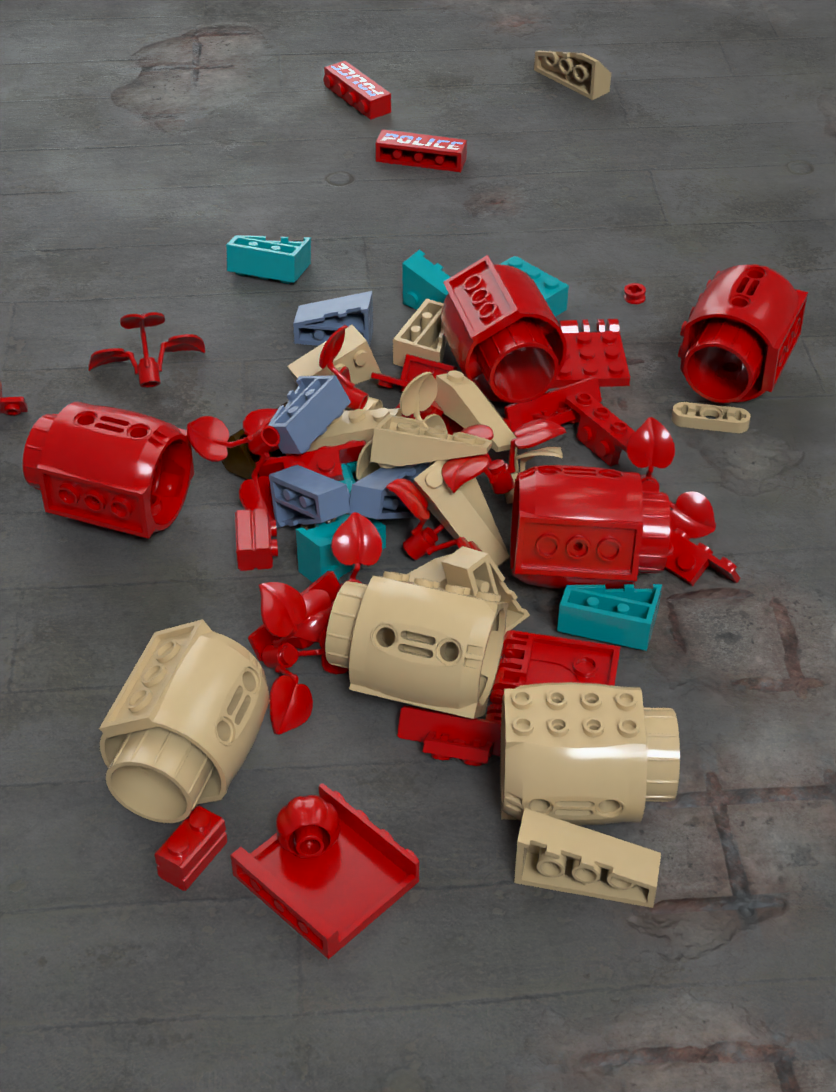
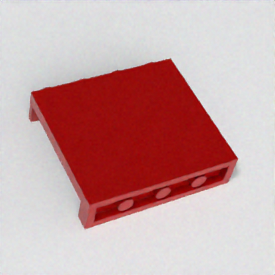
M322 783L319 785V797L324 801L330 802L336 808L339 816L340 834L332 847L328 848L320 856L300 858L288 852L280 845L276 833L250 854L242 847L238 848L231 854V863L234 877L329 960L419 882V860L411 850L404 849L396 843L389 832L385 829H379L370 822L363 811L355 810L349 805L338 791H332Z

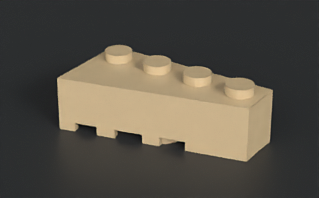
M400 408L343 411L339 418L331 422L327 427V431L310 444L311 446L306 452L317 450L323 446L342 445L352 440H365L367 444L373 439L374 428L388 414L403 417Z
M524 808L517 840L514 883L653 908L661 853Z

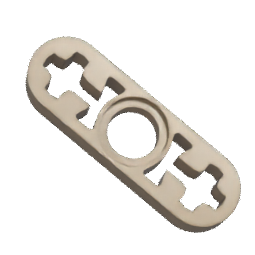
M679 402L673 406L671 420L679 427L743 433L749 428L751 416L747 410L742 408ZM705 416H713L717 419H708Z

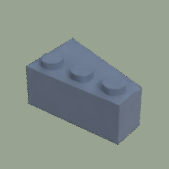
M372 291L298 306L293 323L294 343L319 346L327 341L343 325L348 327L353 325L367 340L370 347L373 335Z
M336 375L298 377L296 382L299 386L295 392L294 390L289 391L287 394L288 403L285 407L282 405L278 408L268 424L274 427L280 435L278 446L282 453L297 455L305 453L309 450L310 444L318 436L324 434L331 422L339 418L343 414V410L351 403Z
M430 462L395 466V468L381 467L352 484L349 500L350 512L348 514L357 512L364 517L374 519L414 518V514L405 506L401 499L385 487L396 479H406L413 483V479L426 470Z
M300 465L269 474L276 527L323 523L350 512V493L347 484Z

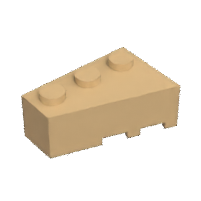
M426 299L393 339V364L403 367L406 354L440 363L443 362L447 341L441 321L443 303Z
M353 325L345 329L343 345L337 356L333 359V365L338 371L344 366L348 367L351 382L358 384L372 379V372L381 373L367 340ZM327 341L287 366L296 384L299 376L335 375L327 366L324 369L319 366L320 354Z
M462 546L441 561L448 585L470 588V595L475 596L477 591L501 595V602L509 603L505 633L530 616L526 609L521 608L516 600L518 598L514 591L509 590L504 582L505 577L488 553Z

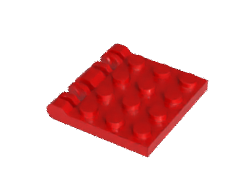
M588 319L582 320V332L579 333L577 320H559L560 328L566 339L567 354L560 373L549 389L561 388L591 377L598 378L599 387L630 386V374L620 336L618 319H607V331H605L604 319H597V332H590Z
M514 630L507 631L501 653L503 658L499 662L492 687L493 691L490 695L492 704L488 706L485 720L501 723L504 689H514L520 685L564 682L597 683L615 686L621 646Z

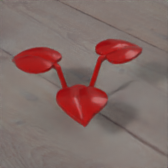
M147 312L141 315L127 314L121 317L120 324L125 329L140 328L144 358H141L139 364H137L134 353L131 351L125 352L122 348L103 349L91 355L88 368L90 371L103 364L130 360L134 367L135 375L139 376L140 386L145 388L155 387L161 384L159 372H162L164 352L199 351L205 353V344L202 338L194 334L170 337L167 342L160 344L158 362H155V358L149 357L145 327L161 325L165 322V316L157 312Z
M343 325L325 343L320 354L319 366L322 369L327 366L337 376L351 401L347 408L351 410L363 409L369 394L354 387L355 384L351 382L348 367L344 366L338 371L333 365V359L337 356L343 345L345 329L348 327Z
M266 408L250 412L243 420V430L247 437L234 442H227L229 440V431L218 418L203 416L189 422L186 427L188 439L194 450L206 460L212 462L223 461L227 457V447L233 448L248 443L249 450L253 454L261 455L251 475L252 479H247L241 483L239 498L246 510L254 511V509L267 508L270 510V520H274L275 514L269 477L261 476L258 478V473L265 460L270 457L269 452L279 449L280 435L274 427L268 425L278 409Z
M648 417L629 438L626 451L633 465L638 468L648 467L646 474L640 475L643 491L660 492L659 483L652 473L654 467L666 468L671 464L675 456V445L665 426L655 418ZM688 491L679 495L675 504L669 500L670 508H672L670 510V529L675 531L678 528L691 539L701 538L715 531L716 523L710 501L703 494L696 491Z
M537 419L520 426L514 432L516 438L511 440L509 465L501 459L492 461L488 453L450 459L442 467L444 482L455 493L464 483L484 472L495 494L507 493L514 488L511 473L516 471L514 467L516 447L518 449L534 447L566 433V430L550 420ZM483 424L472 425L460 431L488 440L494 437L493 430Z
M396 479L385 487L394 492L414 516L420 520L416 528L411 531L413 535L403 542L404 549L414 560L420 559L426 553L431 555L435 551L458 545L459 548L464 546L482 551L473 541L468 542L464 537L436 545L438 541L436 534L445 527L440 524L434 530L430 527L422 528L430 518V512L427 510L428 502L417 486L409 480Z
M357 512L352 513L338 527L331 542V550L337 561L343 565L355 564L352 573L349 575V580H344L338 585L337 594L346 581L361 583L359 580H356L360 565H374L382 553V540L376 527L370 520ZM311 590L302 595L305 600L307 614L305 620L296 625L297 633L293 637L319 642L320 632L329 622L334 602L331 603L330 596L326 591Z
M267 582L259 584L261 617L266 630L271 635L281 638L273 640L272 644L264 648L262 659L268 668H275L276 673L284 674L274 681L270 691L272 728L274 734L280 735L305 723L310 717L313 708L312 694L308 686L298 684V676L286 668L292 667L298 660V657L322 655V667L326 672L336 675L346 673L349 669L332 665L326 659L325 642L328 624L325 625L319 635L321 649L297 651L292 644L284 643L297 633L296 625L302 623L306 618L305 600L300 592L292 586L279 582Z

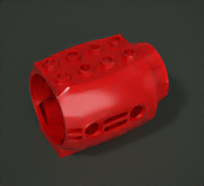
M486 255L443 282L448 291L441 313L444 335L464 375L474 382L489 400L510 403L528 402L543 395L553 385L566 359V339L558 321L534 280L525 272L513 266L493 264L490 257Z
M738 265L723 271H717L712 280L709 279L706 289L700 294L696 306L692 307L689 320L683 322L680 336L684 337L678 351V357L681 358L680 369L691 388L700 396L718 403L748 401L759 397L766 391L772 392L801 335L808 292L795 289L782 274L762 265Z
M83 402L70 403L59 414H45L40 417L28 435L23 453L25 480L33 488L41 490L45 512L148 539L154 532L164 530L174 522L185 502L190 481L195 475L192 447L188 439L187 430L134 411L91 405Z
M542 465L533 466L518 473L514 484L510 530L511 575L525 584L545 588L565 589L566 585H605L606 589H624V584L635 585L638 573H662L666 565L670 541L671 515L668 495L663 492L643 491L641 476L635 472H622L614 469L585 466Z

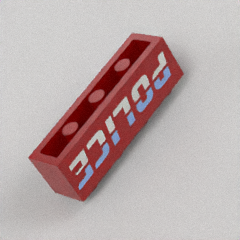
M347 61L324 67L325 76L323 80L325 86L367 118L372 120L391 113V93Z
M382 129L376 140V162L461 173L467 157V140Z

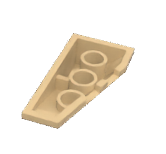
M388 414L374 428L370 462L379 463L378 465L383 468H395V466L482 455L488 453L493 441L463 432L450 435L445 427L425 428L423 427V421Z

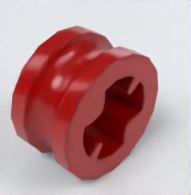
M631 283L624 287V300L626 302L641 304L645 301L646 288L644 285Z

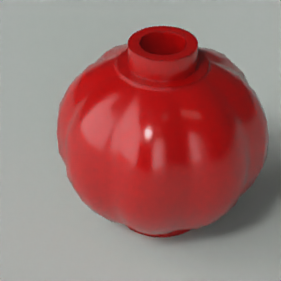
M317 795L298 796L291 799L277 814V839L285 850L300 858L317 857L324 854L339 838L340 826L336 808L330 802L324 801Z

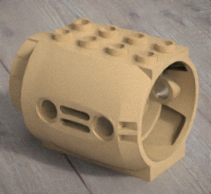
M384 571L383 576H373L368 585L346 581L341 586L328 622L325 653L328 663L349 669V690L471 719L485 715L505 637L509 603L501 602V595L477 591L476 596L470 595V588L446 584L445 589L439 588L440 582L424 578H415L414 582H410V575L392 571Z
M203 619L157 631L153 634L99 728L103 733L100 740V751L108 767L106 783L111 794L120 804L148 820L160 823H176L185 820L196 804L222 800L227 793L231 781L243 765L254 744L270 702L266 676L258 660L238 642L213 632Z
M564 682L520 685L514 689H504L501 712L500 752L501 819L522 821L524 808L575 825H601L620 822L640 823L644 814L645 801L668 802L675 800L680 770L677 716L671 708H644L640 687Z

